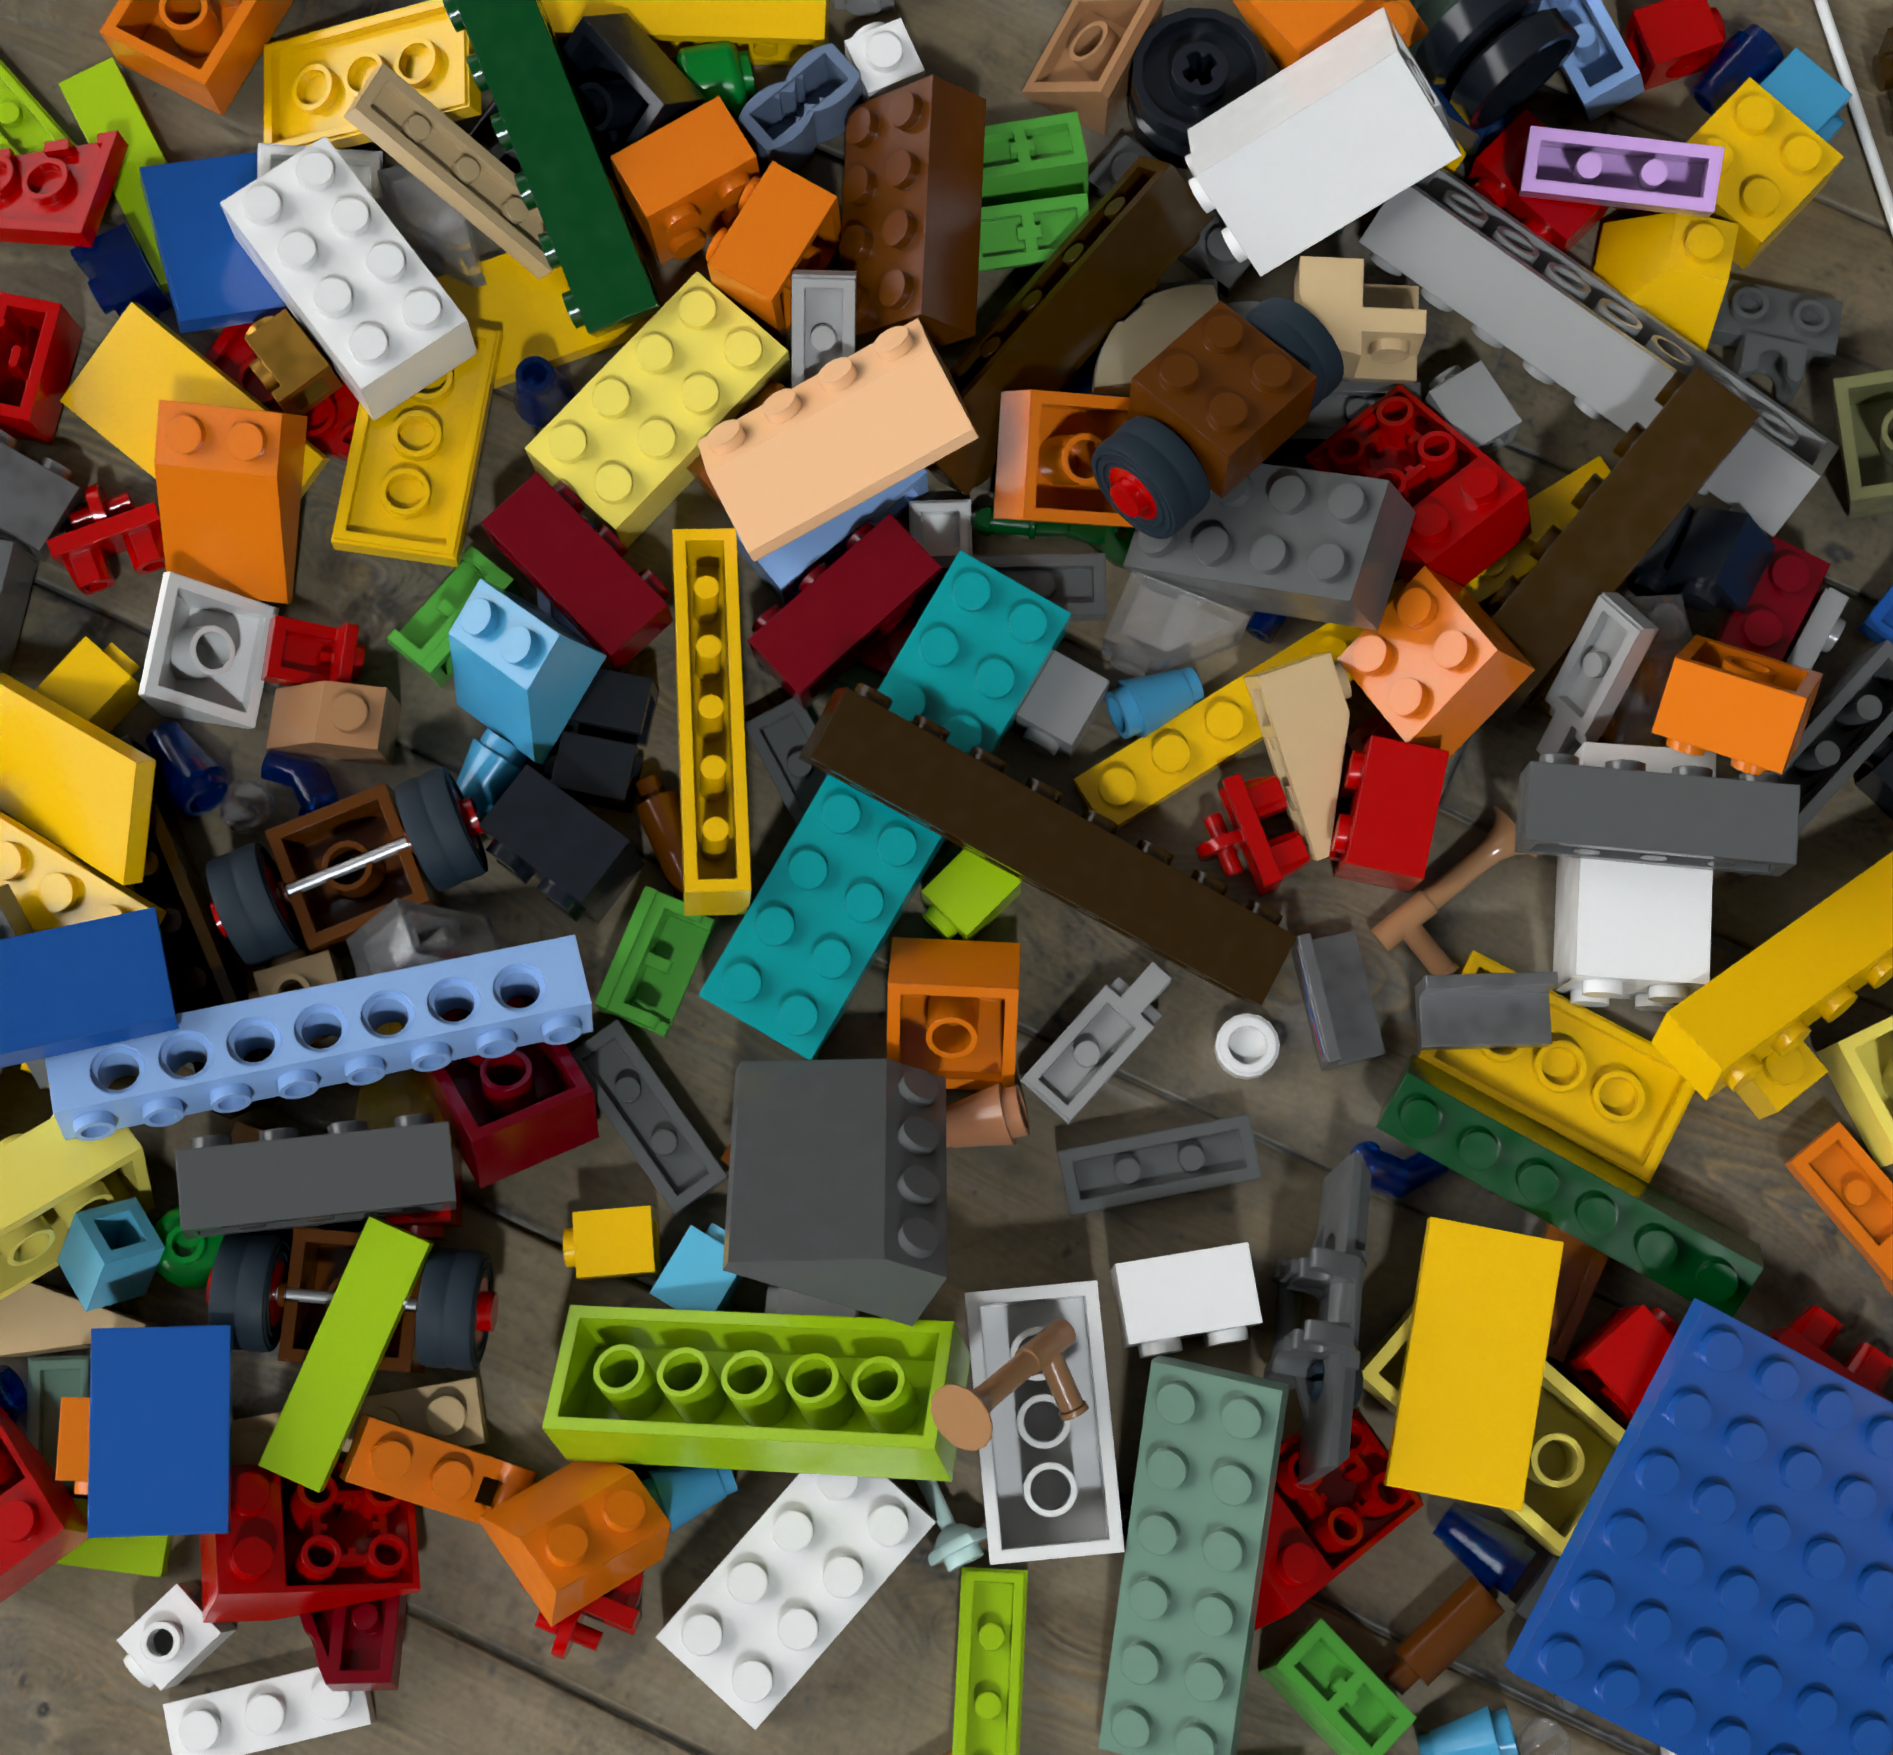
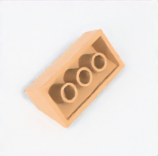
M916 318L904 326H895L887 329L877 337L874 343L849 357H840L830 361L817 375L792 389L786 388L773 393L766 399L763 405L736 420H726L718 424L709 432L708 436L697 441L706 473L747 553L755 562L978 439L979 436L952 375L920 320Z

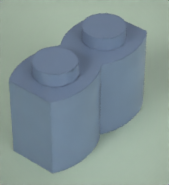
M833 43L816 47L803 55L789 71L786 81L772 84L755 94L742 109L738 122L741 132L757 156L759 168L765 173L771 162L774 161L795 172L809 160L817 143L831 140L845 132L848 109L863 103L861 74Z

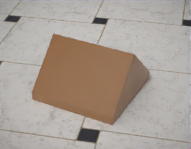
M1072 0L1024 86L1022 93L1029 100L1058 114L1078 111L1081 125L1105 136L1130 91L1133 55L1144 33L1162 18L1164 0Z

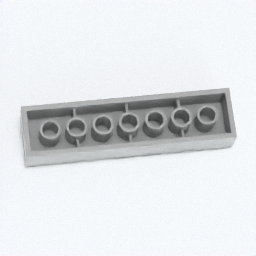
M1443 167L1384 202L1359 241L1372 251L1370 258L1381 269L1395 276H1401L1402 273L1423 287L1420 293L1430 304L1445 312H1452L1454 309L1473 323L1471 329L1482 341L1495 348L1506 346L1524 359L1522 363L1524 369L1534 378L1548 385H1553L1555 382L1576 396L1573 401L1583 413L1602 422L1607 418L1625 432H1628L1637 421L1645 428L1649 426L1663 408L1654 399L1679 369L1689 376L1697 366L1701 367L1759 412L1761 416L1698 493L1708 495L1711 492L1731 506L1729 511L1750 514L1758 526L1773 537L1815 485L1839 449V446L1550 242L1533 233L1523 223Z

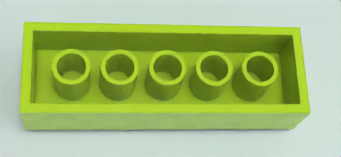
M570 1305L542 1429L566 1460L952 1482L957 1447L943 1437L936 1427L931 1413V1401L937 1389L947 1384L960 1385L966 1388L971 1355L955 1321L917 1320L913 1326H909L886 1318Z

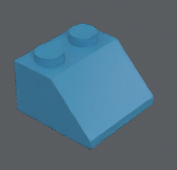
M480 578L448 633L457 705L514 745L531 760L543 765L607 655L528 600Z

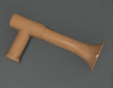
M1493 806L1496 816L1494 825L1486 838L1472 852L1423 891L1419 890L1370 929L1373 937L1386 952H1389L1404 940L1431 975H1451L1459 968L1456 962L1453 963L1423 927V924L1437 914L1439 908L1500 861L1515 855L1524 854L1537 858V854L1514 852L1516 824L1498 806Z
M1064 1319L1053 1320L1018 1349L1013 1358L973 1390L953 1384H947L937 1389L932 1397L931 1413L934 1423L942 1436L952 1445L963 1450L977 1451L985 1447L992 1438L993 1423L990 1412L1028 1378L1037 1375L1041 1370L1060 1410L1059 1416L1061 1420H1071L1084 1414L1089 1409V1406L1082 1399L1062 1354L1075 1341L1076 1334L1072 1325Z

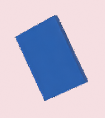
M257 152L139 167L140 183L180 333L255 323L267 316L274 317L284 309L288 311L291 317H294L235 239L220 204L221 201L257 179Z
M155 907L0 940V1068L179 1029L162 933Z
M232 1325L91 1329L87 1538L231 1533Z

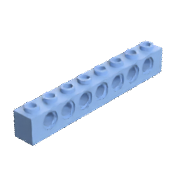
M574 934L177 1014L179 1029L45 1058L53 1114L64 1139L77 1138L82 1141H96L111 1136L117 1129L142 1124L151 1127L169 1126L182 1120L185 1115L210 1110L219 1113L236 1112L245 1109L253 1101L278 1096L285 1099L304 1098L314 1094L321 1087L346 1082L351 1085H367L379 1081L385 1074L409 1069L420 1072L435 1071L447 1066L452 1060L477 1055L483 1058H498L510 1054L517 1047L540 1042L550 1045L566 1044L576 1040L583 1033L593 1032L592 1003ZM517 996H528L536 1000L532 1005L525 1008H514L506 1004L510 999ZM453 1009H464L471 1013L465 1019L455 1022L441 1018L446 1012ZM389 1022H398L405 1025L400 1032L392 1035H383L376 1032L381 1025ZM332 1035L339 1038L334 1045L328 1048L318 1049L309 1046L316 1038ZM256 1049H269L273 1051L269 1057L259 1062L243 1060L248 1053ZM200 1062L205 1064L204 1068L194 1075L180 1076L176 1074L182 1066L188 1063ZM120 1077H138L128 1088L122 1090L108 1089L111 1083Z

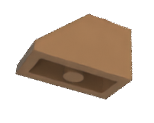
M318 681L277 688L266 750L272 753L392 766L401 704L386 687Z

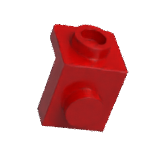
M275 615L270 619L261 681L286 686L318 681L351 683V680L356 681L361 674L365 656L364 644L357 643L359 625L345 622L340 627L335 628Z

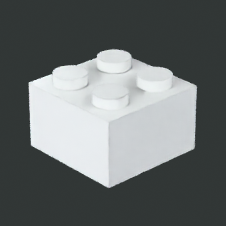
M1248 1242L1117 1263L1110 1270L1123 1348L1138 1346L1140 1358L1182 1351L1181 1339L1203 1336L1205 1348L1243 1342V1340L1249 1339L1247 1328L1263 1323Z

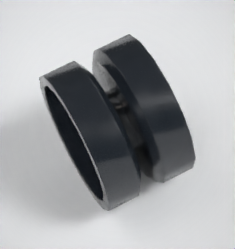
M1459 0L1428 32L1417 49L1415 60L1421 70L1438 89L1455 86L1449 103L1473 131L1486 128L1505 117L1532 96L1554 75L1575 49L1580 36L1557 8L1538 11L1542 0Z
M1187 8L1166 15L1144 33L1133 55L1128 117L1137 140L1158 160L1170 163L1176 168L1189 169L1185 161V156L1191 153L1187 130L1266 81L1267 59L1258 37L1240 19L1217 9Z

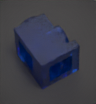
M125 223L95 237L92 248L75 247L69 250L74 261L88 277L89 281L87 283L105 314L115 310L121 317L129 304L135 302L141 304L155 317L159 318L160 313L173 307L153 272L138 240Z

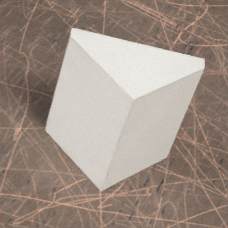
M171 571L164 572L138 695L162 716L245 729L255 728L264 686L261 676L270 619L278 615L279 608Z

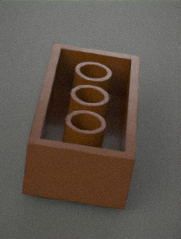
M933 74L851 107L847 111L839 271H857V351L874 343L877 337L887 329L895 326H904L916 318L920 320L935 348L976 335L986 99Z

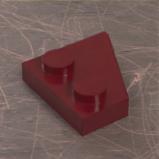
M407 1594L299 1615L304 1631L310 1637L315 1649L314 1656L323 1680L332 1691L398 1690Z

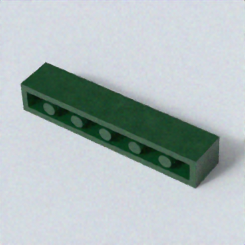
M442 0L457 33L465 29L475 51V53L466 56L469 69L480 92L490 89L499 111L490 116L492 126L505 152L513 148L523 170V172L514 175L517 188L527 209L530 211L538 208L547 231L538 234L539 242L552 270L559 267L563 269L571 290L562 293V298L575 328L585 326L588 334L600 337L656 314L663 306L662 300L542 1Z
M1414 1054L1411 1055L1381 1108L1376 1128L1691 1302L1696 1298L1734 1317L1764 1268L1760 1244Z

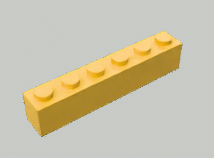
M541 0L561 49L583 16L627 13L673 63H675L678 51L684 47L707 42L729 41L734 43L738 52L747 50L750 65L794 66L807 52L816 47L829 44L831 0Z
M672 529V584L684 916L745 915L750 908L751 869L736 529Z
M1893 851L1666 1012L1651 1044L1705 1100H1708L1726 1086L1733 1092L1741 1089L1759 1073L1763 1067L1760 1061L1774 1051L1780 1057L1789 1054L1809 1035L1811 1030L1808 1026L1820 1017H1823L1828 1023L1834 1021L1855 1002L1858 997L1855 992L1869 983L1876 989L1893 977Z

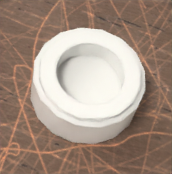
M1248 1013L1236 1015L1226 1021L1216 1035L1214 1045L1216 1060L1222 1069L1235 1078L1245 1080L1258 1078L1269 1071L1278 1058L1280 1048L1278 1034L1271 1023L1259 1015Z

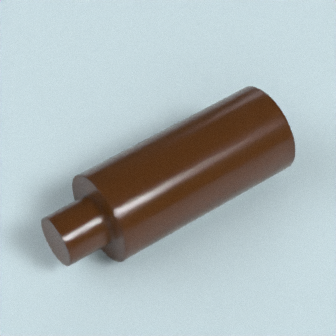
M652 774L640 779L635 784L643 801L635 810L674 898L684 901L680 796L676 790L666 791L659 775Z
M1470 1576L1394 1649L1401 1659L1383 1676L1401 1695L1409 1690L1419 1679L1426 1686H1429L1505 1611L1493 1596L1476 1579Z

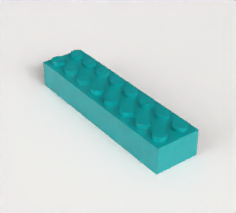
M960 550L877 691L893 700L889 711L907 721L912 722L915 715H920L947 729L950 735L946 742L968 754L972 746H975L995 755L1015 722L1016 714L1053 651L1057 650L1067 633L1072 613ZM827 775L698 996L807 1060H817L946 839Z

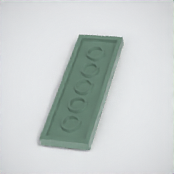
M1158 1355L1151 1361L1098 1745L1099 1749L1121 1755L1237 1754L1290 1384L1163 1355Z

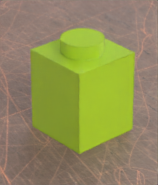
M963 849L921 891L922 902L928 907L922 916L946 940H951L956 935L960 940L973 941L1021 894L1022 882L1018 878Z

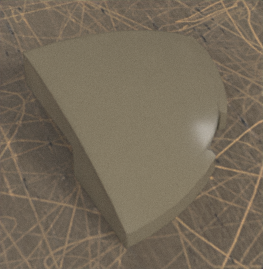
M1185 285L1158 292L1144 299L1140 304V308L1135 310L1124 322H1117L1098 355L1093 374L1092 393L1130 396L1132 377L1219 302L1214 285Z

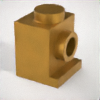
M286 309L274 317L267 316L258 320L245 333V341L258 357L249 366L285 413L303 416L343 387L330 365Z

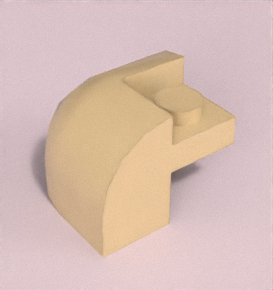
M1300 256L1294 279L1293 301L1311 312L1333 337L1343 360V379L1350 382L1414 385L1417 381V356L1426 335L1427 310L1418 309L1419 286L1363 283L1364 259Z

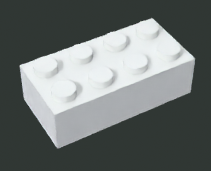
M326 136L220 202L235 239L373 421L477 354L466 317Z
M1097 1280L965 1293L973 1389L1013 1358L1018 1349L1055 1319H1064L1074 1328L1076 1338L1074 1343L1062 1354L1082 1399L1089 1406V1409L1084 1414L1071 1420L1062 1421L1059 1416L1060 1410L1041 1370L1037 1375L1028 1378L990 1412L993 1423L992 1438L985 1447L979 1449L990 1565L1125 1552Z
M799 1473L655 1638L756 1730L937 1520L892 1478Z

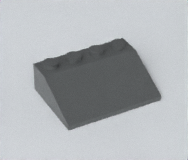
M887 1058L740 1062L735 1070L723 1271L913 1326L947 1279L946 1077Z

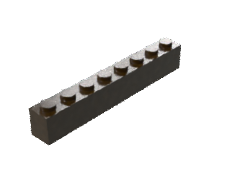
M858 683L854 691L848 687L834 690L798 759L1237 999L1257 1005L1263 1004L1297 938L1296 935L1279 927L1283 918L1282 915L1253 900H1248L1245 907L1225 897L1229 888L1225 883L1202 871L1194 869L1191 877L1176 870L1170 866L1174 856L1155 844L1139 839L1135 847L1115 836L1119 826L1097 812L1084 808L1079 816L1059 805L1063 794L1049 785L1031 777H1028L1025 785L1008 777L1003 774L1007 763L995 755L975 746H972L967 754L946 742L950 732L939 724L920 715H915L912 722H909L889 711L893 700L876 689Z

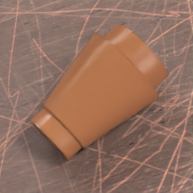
M999 1082L946 1106V1148L1016 1145V1138L1030 1135L1028 1113L1018 1085L1004 1088L1003 1084Z

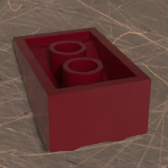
M517 996L510 999L506 1004L514 1008H525L532 1005L536 1000L528 996ZM453 1009L446 1012L441 1018L455 1022L465 1019L471 1013L464 1009ZM400 1023V1025H401V1027H402V1029H403V1028L405 1027V1025L402 1024V1023ZM540 1042L517 1047L513 1052L502 1057L483 1058L477 1055L452 1060L447 1066L435 1071L422 1072L444 1122L449 1121V1130L453 1142L480 1189L599 1138L594 1090L566 1044L550 1045Z

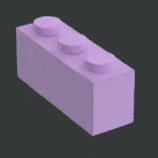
M1530 126L1519 196L1707 218L1715 212L1725 147Z

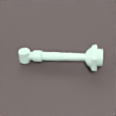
M915 1480L941 1529L934 1549L928 1555L929 1564L934 1566L944 1562L950 1573L983 1556L984 1552L979 1543L987 1538L986 1528H974L963 1523L956 1524L937 1481Z

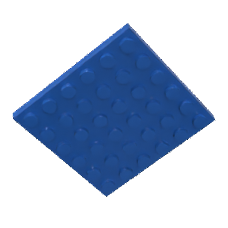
M1694 1298L1504 1666L1515 1675L1677 1755H1891L1893 1751V1403L1707 1303Z

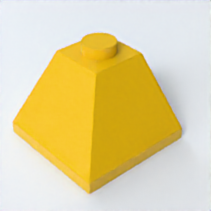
M1671 213L1605 222L1601 227L1592 273L1706 352L1728 284L1739 223L1710 217Z

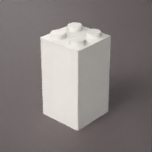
M1382 7L1189 128L1187 132L1191 153L1185 156V161L1194 176L1188 182L1197 201L1206 213L1214 209L1217 210L1226 225V228L1222 229L1221 232L1230 251L1239 263L1249 259L1261 277L1462 155L1445 108L1385 8Z
M1584 742L1573 755L1579 758V765L1605 767L1607 761L1625 759L1645 763L1646 771L1671 774L1672 768L1677 766H1702L1712 769V777L1716 778V753L1705 750L1703 756H1694L1667 747ZM1557 856L1553 972H1558V985L1552 991L1561 995H1570V1004L1583 1007L1609 1006L1610 998L1635 1000V1009L1667 1012L1674 1007V1003H1680L1710 982L1713 870Z

